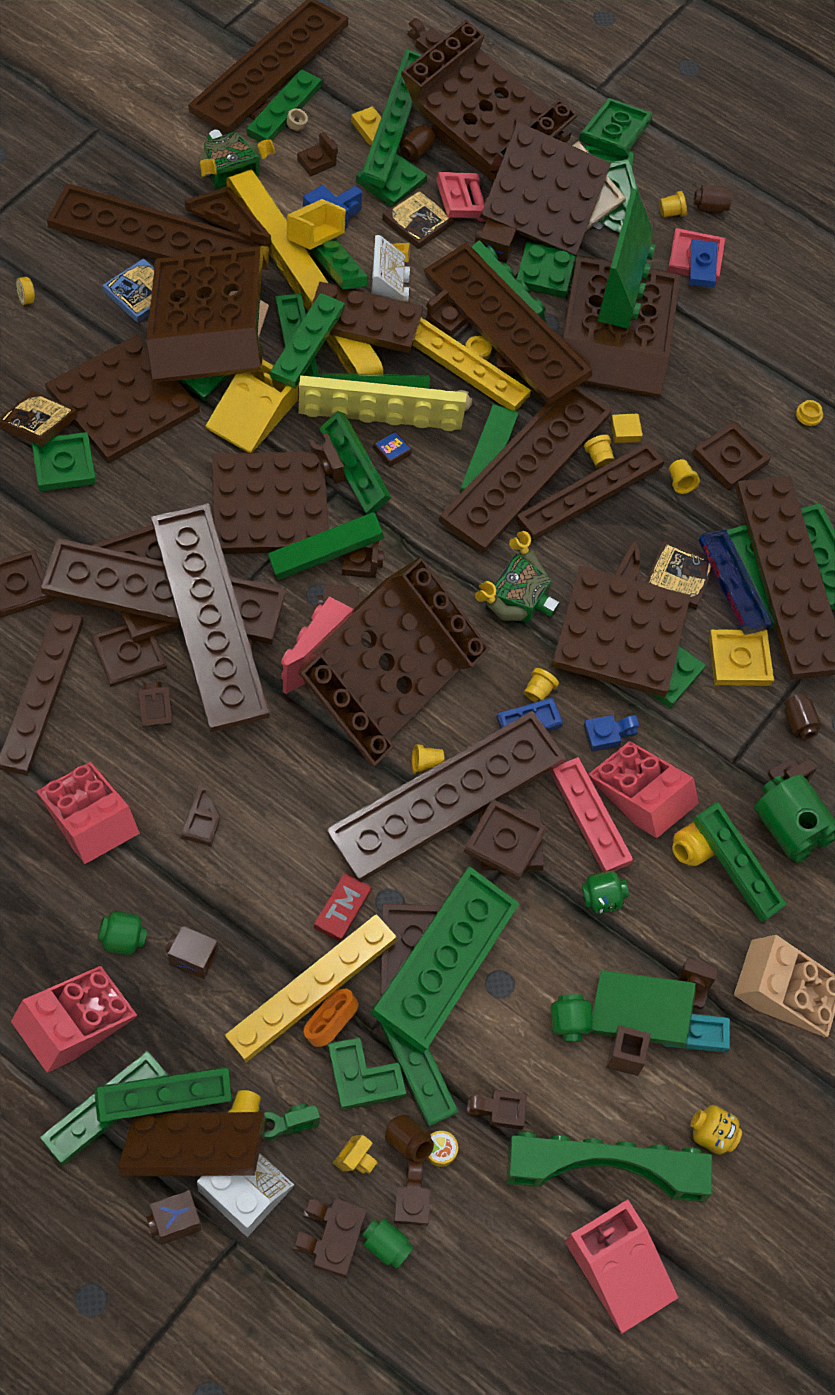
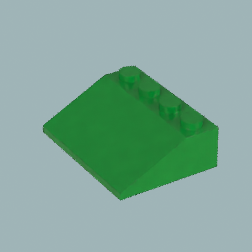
M636 188L631 189L598 317L599 322L629 329L631 319H637L641 303H637L636 299H642L646 283H642L641 280H647L651 264L646 263V260H652L656 245L651 243L653 230Z

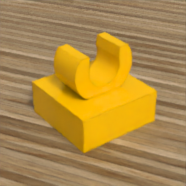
M364 1135L352 1136L333 1164L342 1172L353 1171L356 1168L362 1174L365 1172L370 1173L378 1163L372 1156L366 1153L373 1143Z

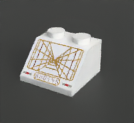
M375 235L371 294L408 302L409 287H404V282L409 283L410 267L405 266V255L382 236Z
M260 1153L255 1176H201L197 1181L198 1192L247 1237L294 1187V1184Z

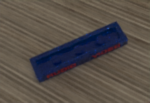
M727 530L702 534L698 541L744 635L769 630L773 622Z

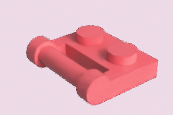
M438 172L436 182L447 217L477 218L479 222L487 221L480 218L485 202L480 189L481 181L479 175L476 173ZM468 189L471 191L475 205H472Z

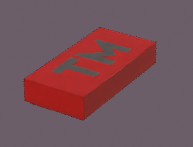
M344 873L315 921L314 929L342 942L371 893L372 887Z

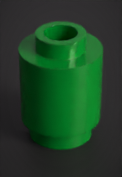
M385 1218L380 1223L374 1219L362 1234V1237L366 1239L363 1247L388 1267L391 1264L394 1268L398 1269L414 1248L408 1243L409 1238Z

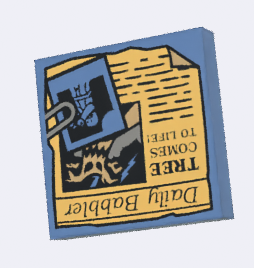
M143 258L103 284V292L137 323L150 314L154 267Z

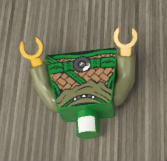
M213 130L207 136L208 141L204 143V152L200 154L197 171L202 177L210 175L215 190L227 187L226 179L228 177L250 169L258 177L259 158L265 159L268 154L276 153L273 142L268 139L255 145L243 139L238 133L233 132L223 136L221 131Z
M526 531L518 532L517 537L521 543L517 538H513L510 540L509 545L513 550H520V554L515 553L495 584L490 581L480 584L479 587L482 590L476 592L475 599L479 602L487 601L486 607L491 609L503 621L530 622L538 610L553 617L560 602L547 596L552 581L532 548H528L531 544L530 535Z

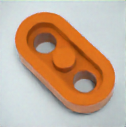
M349 989L335 991L309 1019L303 1032L312 1046L322 1047L331 1043L347 1022L355 1015L359 1003L354 994Z

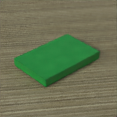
M608 98L582 130L579 141L625 157L652 122L653 114Z
M601 970L592 1014L593 1029L591 1034L613 1037L620 1025L650 1033L649 1042L687 1048L697 988L696 983Z

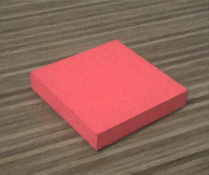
M676 228L668 271L689 276L690 243L692 239L717 242L716 282H718L725 238Z

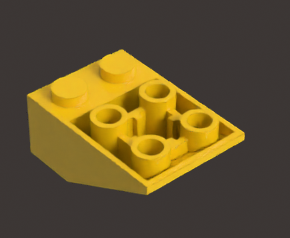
M262 359V371L235 375L207 422L206 429L245 452L253 453L298 401L299 383L296 388H292L271 379L270 371L274 365Z

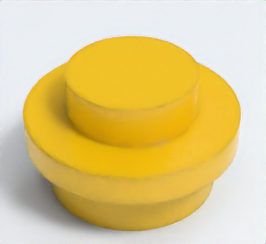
M807 400L798 406L796 417L804 425L815 426L823 418L822 407L814 400Z

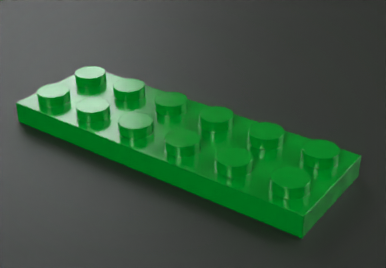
M469 866L370 1014L423 1053L428 1049L520 903Z

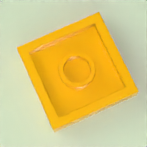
M710 630L708 636L714 685H772L774 676L767 630Z

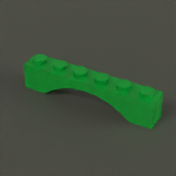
M520 1132L517 1136L512 1135L508 1144L506 1184L540 1187L553 1177L570 1170L584 1167H611L626 1170L645 1178L674 1200L706 1202L712 1195V1154L702 1153V1150L698 1148H683L682 1151L669 1150L668 1146L659 1144L650 1145L649 1148L636 1147L635 1143L628 1141L609 1145L603 1144L602 1140L596 1138H587L583 1142L570 1141V1137L563 1135H554L550 1139L537 1138V1134L531 1132Z

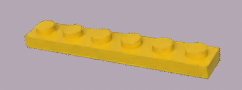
M421 317L413 342L414 347L507 409L516 411L530 397L531 390Z
M377 914L374 915L225 1034L227 1041L247 1063L397 942L396 935Z

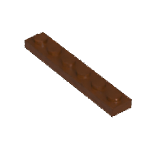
M646 442L518 514L516 522L534 541L662 468L664 459Z
M53 611L0 754L1 770L28 776L83 625L82 616Z

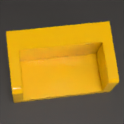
M320 199L287 214L286 239L310 250L345 233L346 210L324 199Z

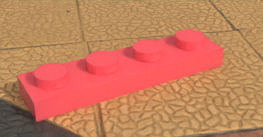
M579 757L564 762L552 769L550 773L602 872L616 871L631 865L633 858Z

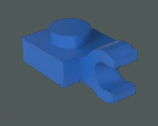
M613 715L585 720L583 726L591 752L620 746V737L637 735L636 728H639L637 716H628L618 722H615Z

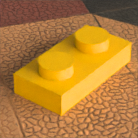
M373 106L351 114L352 124L371 147L381 120V116Z

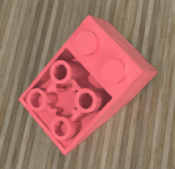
M330 596L323 606L319 604L312 615L313 621L308 627L304 626L301 629L296 640L298 643L293 650L289 648L282 658L283 672L281 679L283 680L284 693L287 694L306 684L298 674L305 655L333 630L353 608Z
M631 741L627 742L588 774L591 781L635 826L656 839L699 804L692 776Z
M91 762L77 767L74 771L49 782L46 786L36 791L71 848L84 864L140 834L128 804Z
M98 966L23 999L11 1023L44 1070L49 1073L80 1057L135 1019L137 1014L102 966Z
M628 1199L571 1233L566 1240L567 1247L620 1334H623L678 1299V1295L649 1232Z

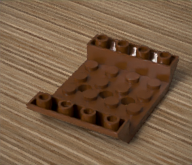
M466 19L406 67L401 75L415 108L487 170L498 171L517 122L554 138L576 119L578 114L561 99H558L550 107L543 103L480 49L485 35ZM500 93L504 95L505 98H498L495 94ZM479 107H487L490 111L484 112ZM463 120H471L475 125H467Z
M268 246L155 259L147 332V345L154 383L262 371L263 349L258 337L262 270H268L269 264ZM232 291H238L234 295H229ZM211 294L209 297L202 299L204 295ZM184 297L181 301L176 302L178 298Z
M576 255L563 341L592 369L593 376L584 381L583 384L660 398L670 356L680 275L670 271L649 269L647 280H641L642 283H646L642 299H636L637 303H641L637 319H631L629 329L599 322L598 317L601 307L590 305V302H598L602 305L612 261ZM642 312H651L653 316L647 317L643 315Z
M419 557L386 578L307 653L298 674L370 765L376 766L394 747L390 739L460 669L472 668L490 650V647L424 559ZM363 632H367L371 636V644L368 648L361 642ZM382 654L389 660V666L385 671L379 665V659ZM400 677L406 681L407 687L404 693L399 692L397 689V681Z

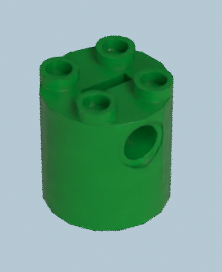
M799 774L787 780H784L782 776H777L763 786L762 791L765 795L755 804L754 811L789 860L793 859L796 864L805 861L811 855L810 851L820 846L823 849L835 841V817L804 775Z

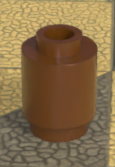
M427 125L417 126L400 141L399 147L402 156L410 161H417L433 147L436 140L435 133Z
M703 184L700 189H696L694 205H698V210L718 213L730 210L732 190H727L726 187Z
M798 694L788 698L784 702L786 707L784 713L794 737L801 738L802 740L815 737L822 724L812 700L808 699L805 694Z
M400 1115L388 1123L385 1140L406 1159L422 1162L430 1156L434 1148L431 1135L408 1115Z

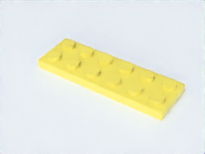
M300 375L299 414H305L309 417H332L337 411L345 413L347 419L360 420L365 423L375 421L395 426L404 424L413 425L417 428H441L445 431L462 429L467 393Z

